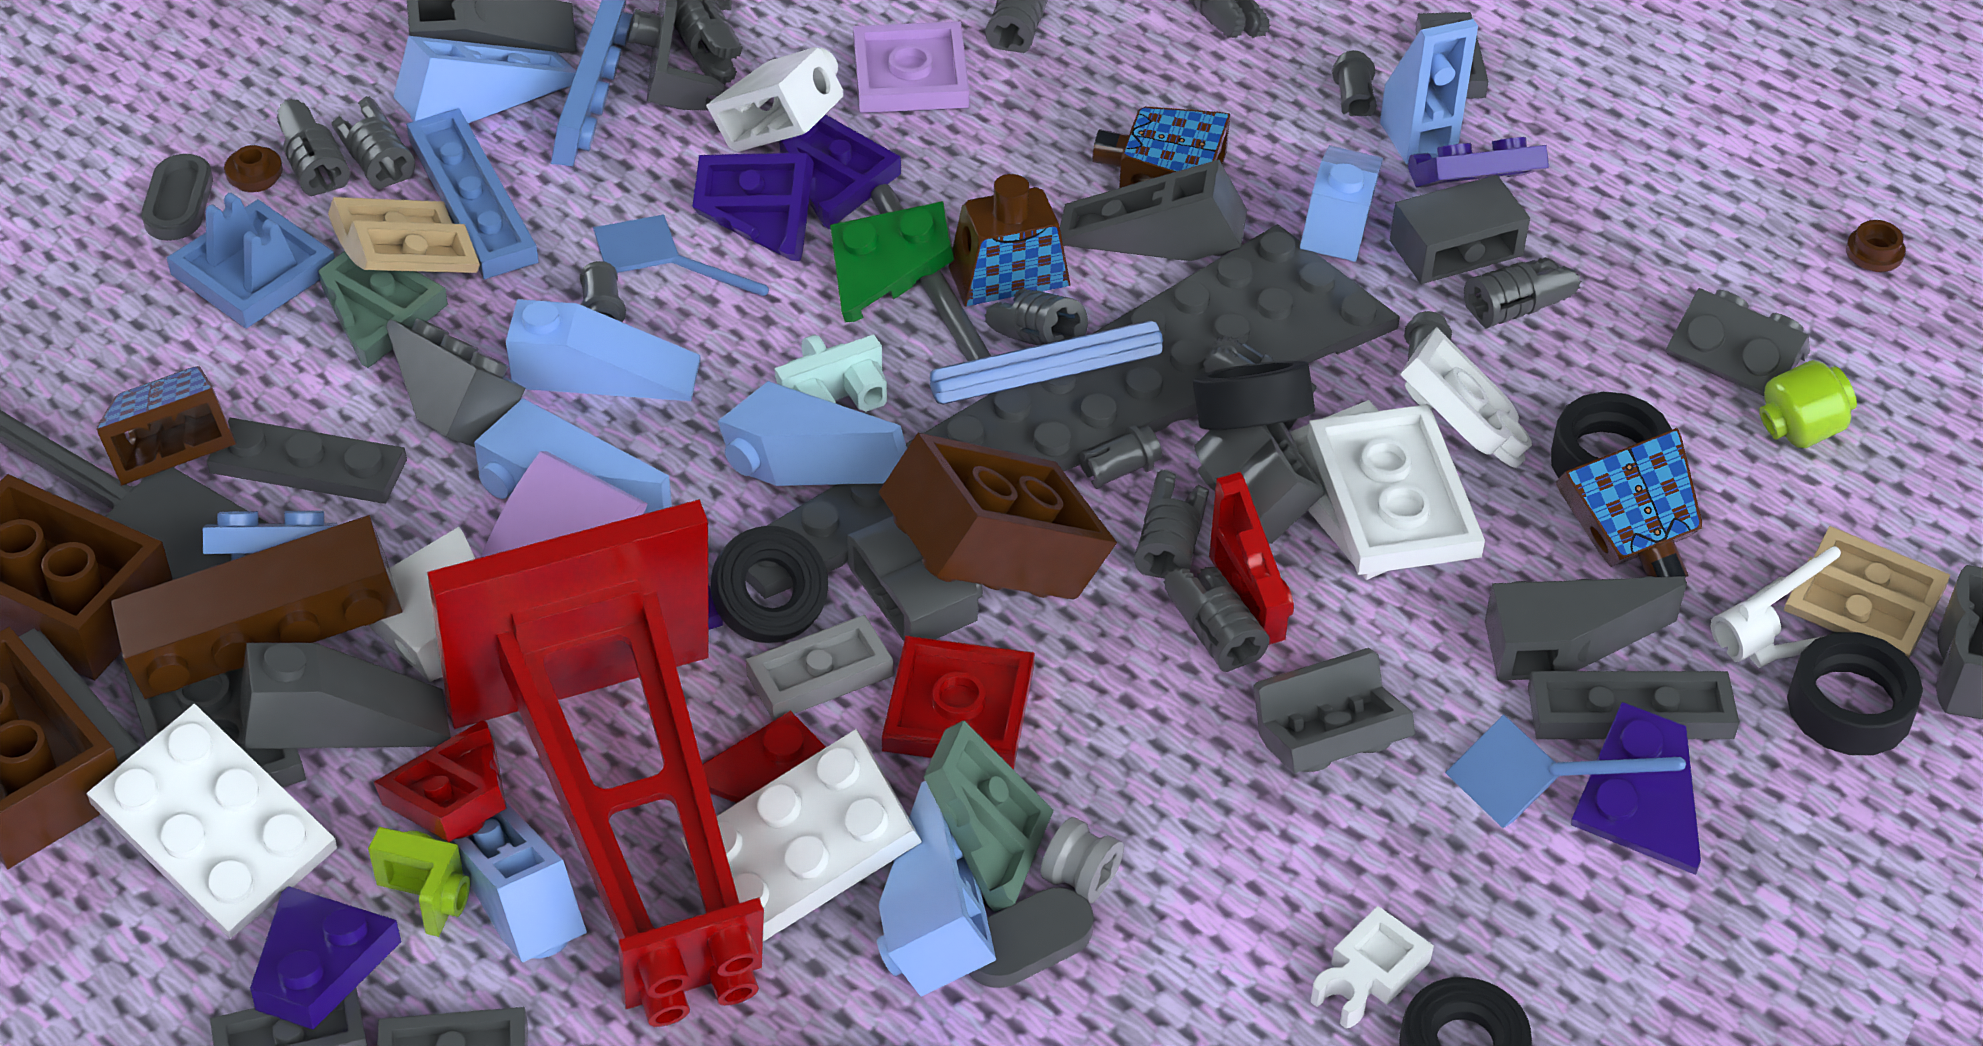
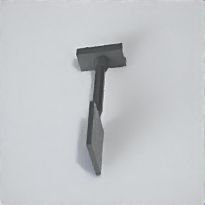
M0 410V443L112 508L105 517L162 541L173 580L231 561V554H203V527L206 524H217V513L247 511L246 509L174 467L147 476L136 486H129L127 484L121 486L117 478ZM258 517L259 523H268Z

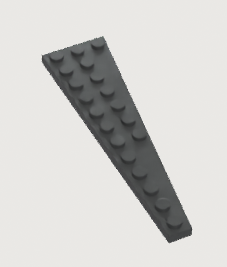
M1277 224L1241 245V248L1234 249L1094 332L1145 321H1154L1157 323L1163 338V349L1158 356L992 393L923 434L1056 461L1061 469L1066 471L1080 465L1079 454L1081 452L1089 451L1126 435V428L1131 425H1136L1139 429L1149 426L1155 433L1167 428L1175 421L1186 420L1197 415L1193 379L1207 373L1204 371L1205 366L1203 364L1207 354H1210L1213 342L1217 341L1218 337L1223 338L1224 335L1226 337L1232 336L1233 339H1238L1239 343H1245L1260 354H1268L1276 362L1306 361L1311 363L1334 352L1338 355L1397 330L1400 316L1317 253L1300 249L1301 241ZM912 440L906 443L907 448ZM884 483L837 484L767 526L784 527L805 537L817 549L824 561L827 572H830L848 562L847 535L894 516V514L878 493ZM758 562L749 568L746 575V581L764 599L793 587L792 578L788 571L775 562Z

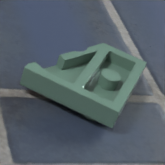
M345 251L318 271L322 289L360 363L366 368L371 367L393 349L386 328L389 319L412 327L416 318L427 322L448 305L445 287L419 272L364 270L357 266Z
M962 721L945 729L923 777L988 906L996 913L1015 905L1054 810L965 721Z

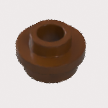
M248 145L240 148L227 158L224 164V171L227 181L232 186L244 192H260L276 183L282 174L283 167L279 154L274 150L258 145Z
M1869 220L1860 224L1858 229L1850 234L1846 245V252L1852 262L1861 268L1875 272H1887L1898 268L1902 264L1906 247L1903 242V234L1895 225L1882 220Z

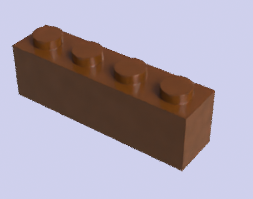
M370 515L111 601L123 659L144 699L172 692L204 679L243 668L247 643H314L403 613L387 557Z

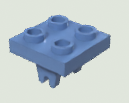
M228 193L224 198L225 209L223 212L213 204L206 208V233L166 258L170 274L247 329L320 280L318 271L332 261L335 255L334 251L259 199L244 207L239 197L233 193Z
M258 511L217 513V524H206L203 527V554H231L232 561L246 556V553H256L337 526L338 524L325 523L324 511H285L284 523H259Z

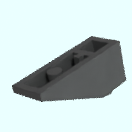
M1215 160L1066 203L1060 223L1063 246L1193 261L1212 255L1220 256L1231 250L1241 248L1247 208L1220 160Z
M318 643L246 644L239 698L244 749L436 747L451 738L443 689Z

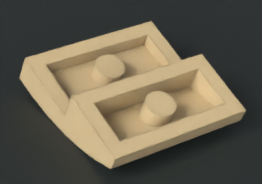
M333 197L328 212L332 227L344 251L360 268L364 270L477 273L480 263L465 224H452L444 201Z
M1829 526L1813 558H1816L1833 546L1840 549V557L1792 590L1785 604L1784 611L1834 632H1861L1883 639L1910 658L1947 587L1950 574Z

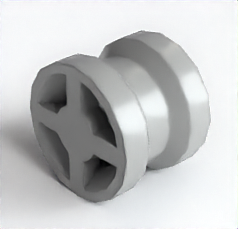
M1070 817L1059 827L1045 852L1041 864V877L1056 885L1066 882L1075 887L1077 894L1083 896L1089 903H1094L1113 879L1119 868L1124 851L1123 842L1109 835L1099 838L1090 833L1087 823L1075 817Z

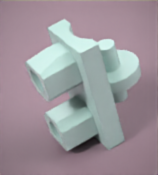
M816 334L805 337L801 345L803 357L774 368L777 384L835 404V400L850 396L858 409L867 412L884 406L887 402V381L882 371V345L874 334L830 348H826L823 340Z

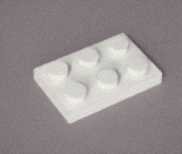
M1429 404L1309 420L1307 438L1358 575L1482 558L1485 539Z
M196 704L188 708L87 792L90 804L208 920L230 939L277 902L282 891L288 886L294 887L337 849L335 837Z
M857 729L716 816L739 903L758 897L764 909L763 942L922 843L878 762ZM682 837L681 840L688 852L685 838Z

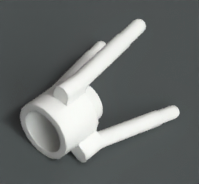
M1834 546L1827 549L1787 577H1778L1747 600L1715 615L1711 620L1710 626L1714 640L1722 648L1728 647L1727 654L1734 662H1740L1750 657L1758 668L1777 659L1799 656L1817 638L1774 645L1775 636L1781 632V623L1771 605L1838 559L1841 555L1840 549Z

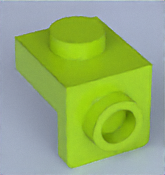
M379 827L368 848L376 885L419 895V905L425 932L428 935L439 937L449 915L460 916L469 896L470 878L463 874L458 845L435 840L431 836L419 831L401 832Z

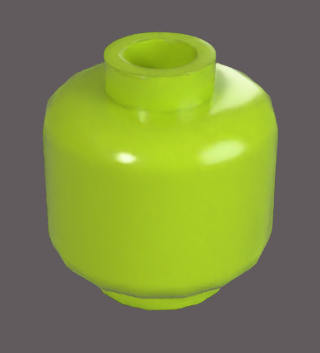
M1810 360L1767 382L1764 392L1766 405L1759 408V414L1764 427L1774 440L1785 436L1794 446L1804 449L1846 430L1851 422V410L1857 407V400L1849 379L1839 367L1834 365L1829 368L1818 360Z

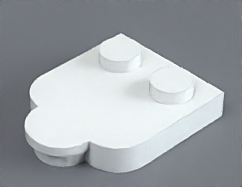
M1436 327L1418 345L1400 373L1407 381L1405 383L1406 390L1419 405L1429 404L1431 409L1434 408L1476 449L1488 455L1494 454L1505 464L1517 468L1525 461V452L1532 446V441L1525 429L1518 423L1519 416L1515 407L1507 396Z

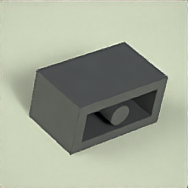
M1494 175L1395 202L1389 241L1419 283L1425 284L1522 257L1530 217L1500 177Z

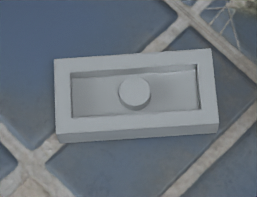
M862 615L747 658L746 670L748 679L774 721L789 711L796 714L893 677V658L866 615Z

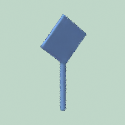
M664 214L593 227L603 262L614 266L617 273L674 263L760 296H766L769 293L767 285L678 255Z
M1503 714L1445 773L1502 828H1505L1514 822L1559 776L1681 771L1685 768L1686 762L1681 757L1555 762Z

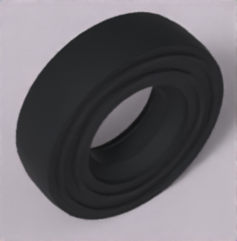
M760 526L740 533L724 547L713 566L711 595L719 616L734 632L752 641L777 643L800 635L818 618L827 599L828 574L821 555L805 537L784 527ZM771 561L784 567L790 574L793 582V593L789 602L776 608H768L756 603L746 588V575L751 566L758 562Z
M1470 977L1442 979L1429 984L1418 992L1404 1013L1399 1038L1400 1046H1441L1437 1033L1443 1025L1454 1020H1469L1481 1025L1488 1031L1492 1038L1493 1046H1532L1529 1020L1519 1003L1500 987L1490 982Z

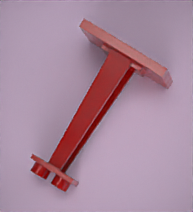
M700 499L427 572L447 709L453 727L457 729L478 723L481 720L486 721L520 712L619 939L621 997L625 1009L643 1005L649 1025L663 1027L674 1024L689 1014L690 1007L684 993L685 991L712 984L718 1003L724 1006L735 1005L753 997L759 990L753 970L762 968L764 909L759 897L739 903L677 671L679 666L709 658L708 520ZM639 678L663 760V769L658 774L612 788H600L590 778L558 700ZM665 799L671 801L676 807L705 914L654 928L613 833L609 819L617 812Z

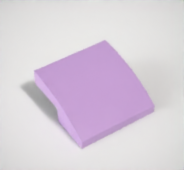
M540 451L506 502L481 557L644 514L648 503L547 451Z

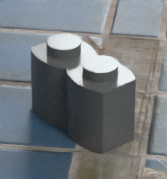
M1283 422L1250 428L1210 430L1194 445L1197 457L1202 464L1198 468V472L1212 490H1216L1217 478L1241 472L1267 541L1271 544L1325 494L1320 480L1308 462L1298 452L1296 443Z
M894 516L847 535L848 565L850 570L903 641L905 636L938 639L978 621V599L983 595L982 585L959 580L946 582L932 575L923 565V556L910 537L902 532L894 523Z
M1966 565L1958 576L1938 630V648L1944 662L1937 678L1936 692L1938 701L1945 713L1983 720V568Z

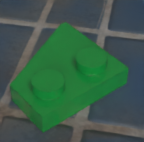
M943 201L830 225L841 311L845 323L855 322L864 318L861 310L888 293L895 299L911 289L921 277L932 275L954 261L948 217Z

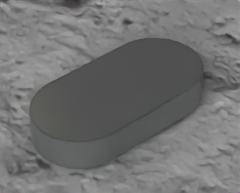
M177 154L166 158L156 166L141 212L144 228L150 236L159 240H178L193 234L200 227L213 184L210 165L204 158L193 154Z
M1049 888L987 917L996 961L969 973L970 977L988 987H1009L1077 954L1087 946L1093 933L1094 916L1089 902L1073 890Z

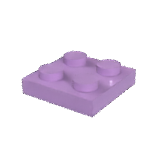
M961 21L853 26L859 113L969 108V83Z

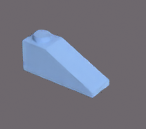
M1474 19L1420 30L1385 84L1380 124L1406 164H1408L1409 157L1412 154L1429 153L1432 158L1438 157V147L1459 144L1478 25Z
M408 36L393 98L411 115L412 121L460 108L466 121L471 123L571 86L576 70L557 52Z
M1328 146L1321 160L1313 187L1300 249L1356 262L1383 162L1382 157Z
M517 299L506 338L511 380L527 390L692 401L700 363L699 354L580 304Z
M767 381L718 420L726 446L725 455L730 465L744 476H750L775 486L884 483L907 449L901 426L770 381Z
M524 398L474 442L479 479L489 493L500 499H505L512 494L523 474L539 452L547 451L648 503L644 514L672 507L669 475Z
M926 781L920 785L909 817L922 843L902 854L893 862L879 902L884 935L877 938L880 955L888 970L894 976L903 973L921 997L996 961L981 890Z
M506 802L507 808L486 820L484 826L478 832L465 838L454 839L448 843L458 845L463 873L469 876L470 886L500 938L521 962H525L531 958L540 959L552 956L564 949L568 941L586 934L587 931L563 859Z

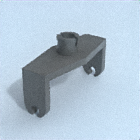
M659 0L657 15L635 8L627 42L652 47L647 102L680 110H708L706 105L712 101L708 96H719L725 91L723 84L710 76L668 66L676 6L679 0ZM715 0L720 10H731L732 0Z

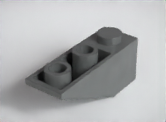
M407 0L409 36L553 51L557 53L577 52L573 6L569 2L559 0Z
M416 318L412 327L389 319L386 328L416 419L445 437L475 448L474 442L521 400L526 388L504 376L509 367L508 365L478 352V348L450 336L448 331L419 318Z
M1685 576L1492 583L1485 625L1497 680H1529L1531 671H1578L1676 622L1687 585Z

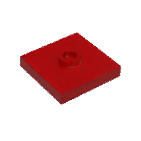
M905 636L882 733V752L932 758L945 729L965 721L1014 769L1034 671L1035 653Z

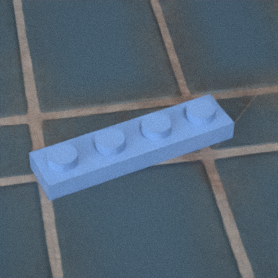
M602 0L557 125L551 164L573 166L579 149L590 151L598 121V119L590 117L591 113L602 115L610 83L603 82V78L614 80L622 51L621 48L614 47L615 43L626 46L633 14L624 12L626 0Z
M460 108L406 123L409 142L441 201H444L451 220L454 224H465L480 263L478 270L483 279L539 263L537 245Z

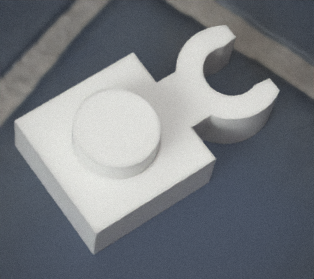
M1377 906L1334 948L1331 963L1334 968H1329L1317 976L1313 984L1310 1003L1318 1007L1328 996H1344L1349 1001L1342 1008L1340 1025L1346 1029L1353 1027L1364 1015L1367 997L1372 994L1388 1005L1431 962L1434 945Z

